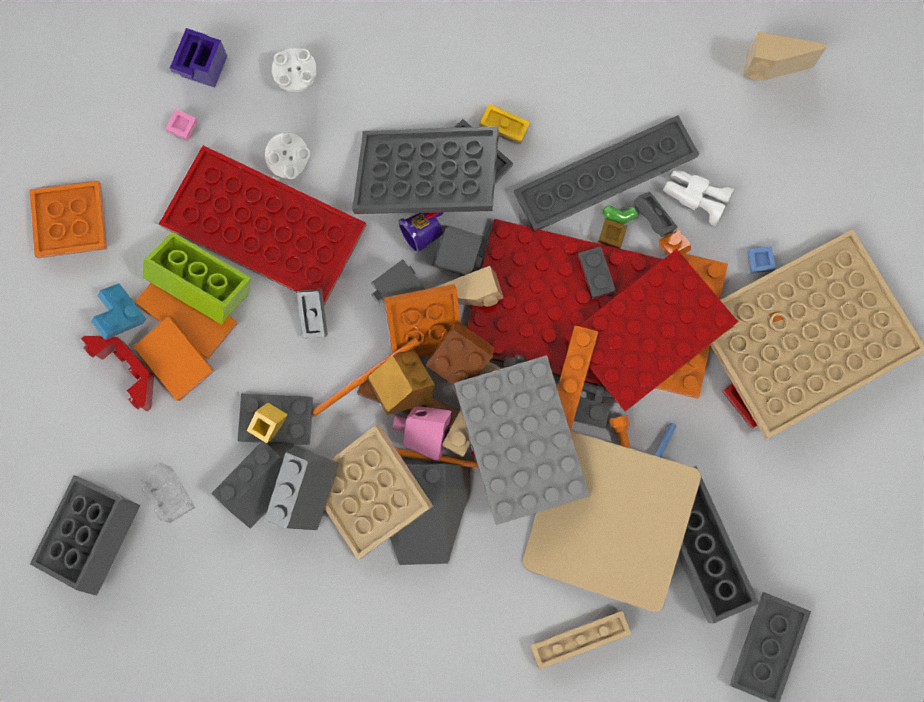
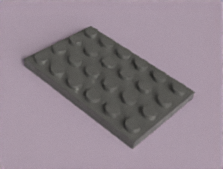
M498 126L363 131L352 206L354 214L493 211L499 140Z

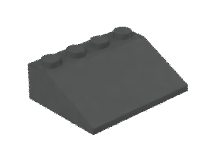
M74 475L30 565L75 590L97 596L140 505Z

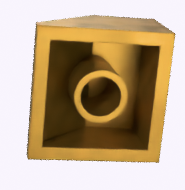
M415 350L392 355L370 374L367 379L387 415L431 403L435 386Z

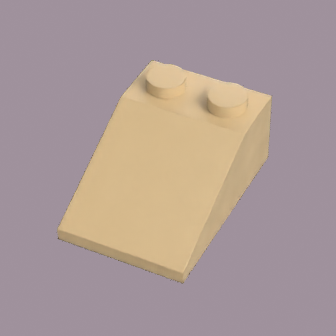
M758 31L747 51L744 76L756 81L768 80L813 68L825 51L827 44Z

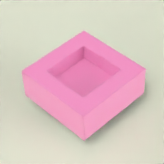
M176 109L166 127V131L188 141L198 121L195 117Z

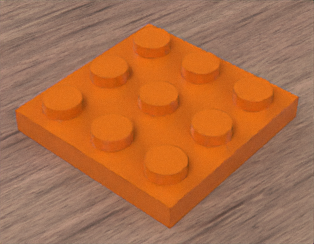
M99 181L30 190L34 254L36 258L107 249L102 185Z
M455 284L384 298L392 353L416 337L420 343L409 351L415 350L419 358L429 356L456 320L460 323L458 295Z

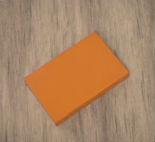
M171 316L164 319L133 346L176 401L183 399L215 371Z

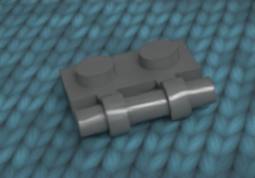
M585 382L582 391L593 393L595 397L594 400L580 397L574 422L605 429L611 404L602 403L601 401L603 396L610 398L612 396L601 383L595 385Z

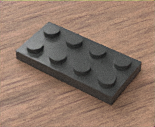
M762 592L729 686L767 702H780L811 611Z

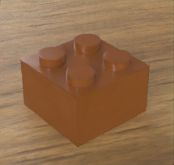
M456 320L429 355L425 366L453 384L478 376L493 357L495 347Z

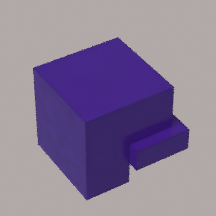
M186 28L170 65V70L181 75V77L215 88L228 55L221 40Z

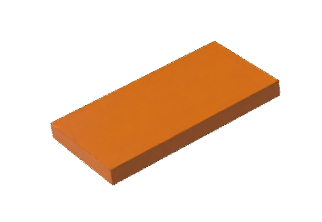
M152 283L148 285L135 301L136 304L159 322L171 316L200 353L207 359L212 356L238 324L236 320L229 316L221 325Z

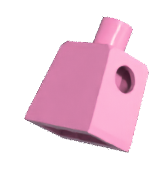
M417 406L411 410L408 417L396 415L393 421V428L405 432L403 439L405 447L439 461L445 450L442 444L448 434L452 411Z

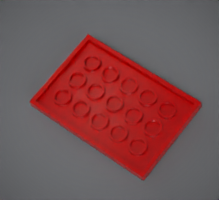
M675 249L579 327L598 331L589 369L623 411L626 412L736 325L738 320L679 250ZM573 331L565 337L569 344Z

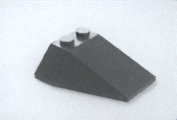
M451 464L407 465L433 507L390 537L399 565L448 564L470 492V469L462 465Z

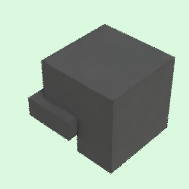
M453 226L445 228L442 242L438 243L432 266L463 276L480 270L483 256H480L485 236Z
M401 260L371 282L376 289L371 294L376 302L381 299L383 303L385 297L425 289L414 275L416 272L411 265L408 267L404 260Z

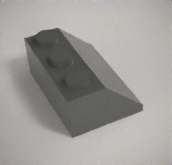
M261 441L211 494L227 510L251 529L268 510L283 458L268 443Z
M297 446L288 450L285 453L264 520L287 529L318 530L339 463Z

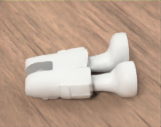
M673 170L669 177L672 182H667L663 191L679 200L682 205L695 210L701 207L707 211L709 223L716 227L735 189L732 187L710 186V180L698 175L692 176L684 171ZM706 194L715 198L718 202L706 199L703 196Z

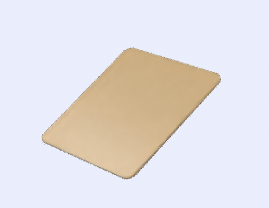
M571 431L590 496L537 512L523 557V565L529 571L652 612L660 611L665 604L701 480V474L696 468Z

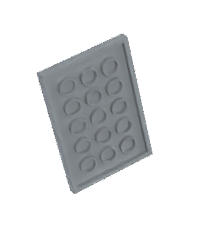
M547 356L453 383L495 525L590 496Z

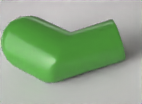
M611 205L603 209L605 219L620 224H625L638 217L634 207L623 212Z

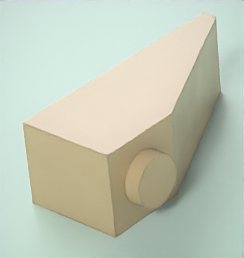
M490 266L436 286L441 287L455 284L458 304L492 306L498 300L504 298L497 275Z

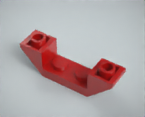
M84 335L81 338L86 344L83 348L92 358L97 356L104 360L113 352L122 363L125 360L131 366L128 369L129 372L138 380L127 390L131 396L128 400L137 410L142 408L148 412L152 406L154 375L119 337H111L104 340L102 336Z

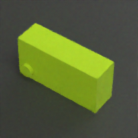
M171 232L143 262L144 279L221 325L249 294L251 277L174 232Z

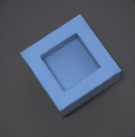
M772 246L748 249L747 256L750 274L771 272L776 269Z

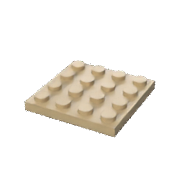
M380 424L372 427L331 459L338 462L339 467L325 510L357 560L366 556L433 507Z

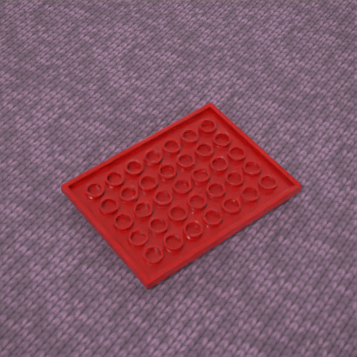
M494 219L482 269L490 266L494 270L504 298L498 300L492 306H472L467 328L495 347L493 357L490 360L504 362L505 357L515 358L516 355H520L530 361L547 356L552 374L561 377L570 345L565 337L574 330L575 326H580L663 259L540 229L534 231L532 227ZM601 247L616 291L615 293L592 299L578 253ZM588 368L585 382L595 385L601 383Z

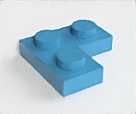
M120 283L100 290L97 296L108 311L94 316L91 322L104 340L140 326L145 322L146 318Z

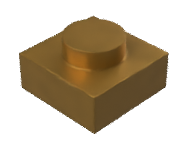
M605 219L598 243L621 248L627 225Z

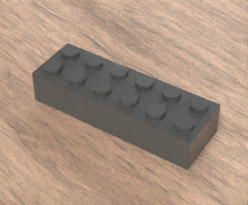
M701 477L679 552V559L708 623H716L758 605L759 602Z

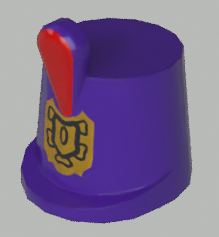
M444 212L417 213L406 219L401 218L399 220V227L405 240L416 253H419L443 235L442 227L436 217L443 215Z

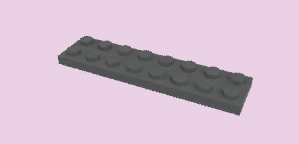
M679 115L517 188L514 190V194L530 226L534 231L541 230L697 158L699 153Z

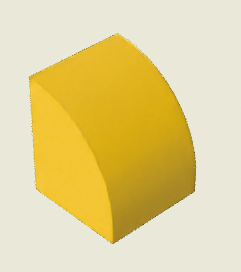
M266 403L255 412L247 431L268 443L279 431L288 414L270 403Z

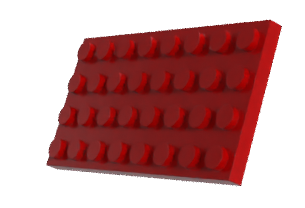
M202 145L159 222L161 227L295 292L299 290L322 289L324 306L367 226L366 222L204 145Z

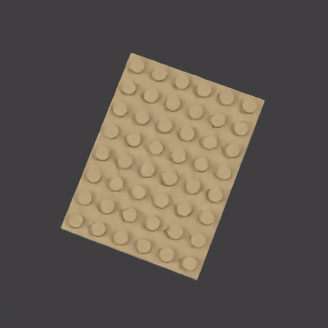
M853 229L721 299L722 303L738 320V323L710 344L765 440L924 352V344ZM777 311H780V312H781V313H775V314H773L771 317L769 316L770 313H774V312H777ZM775 316L783 318V320L773 322Z

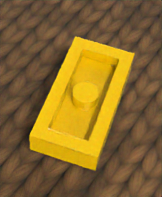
M489 104L479 126H498L500 136L521 145L530 126V121Z

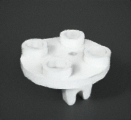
M290 48L275 54L272 63V75L275 83L280 88L289 92H299L313 84L317 76V65L307 49Z
M282 132L275 135L269 141L265 150L267 167L274 175L280 178L294 179L304 170L310 157V150L306 147L305 142L294 133Z

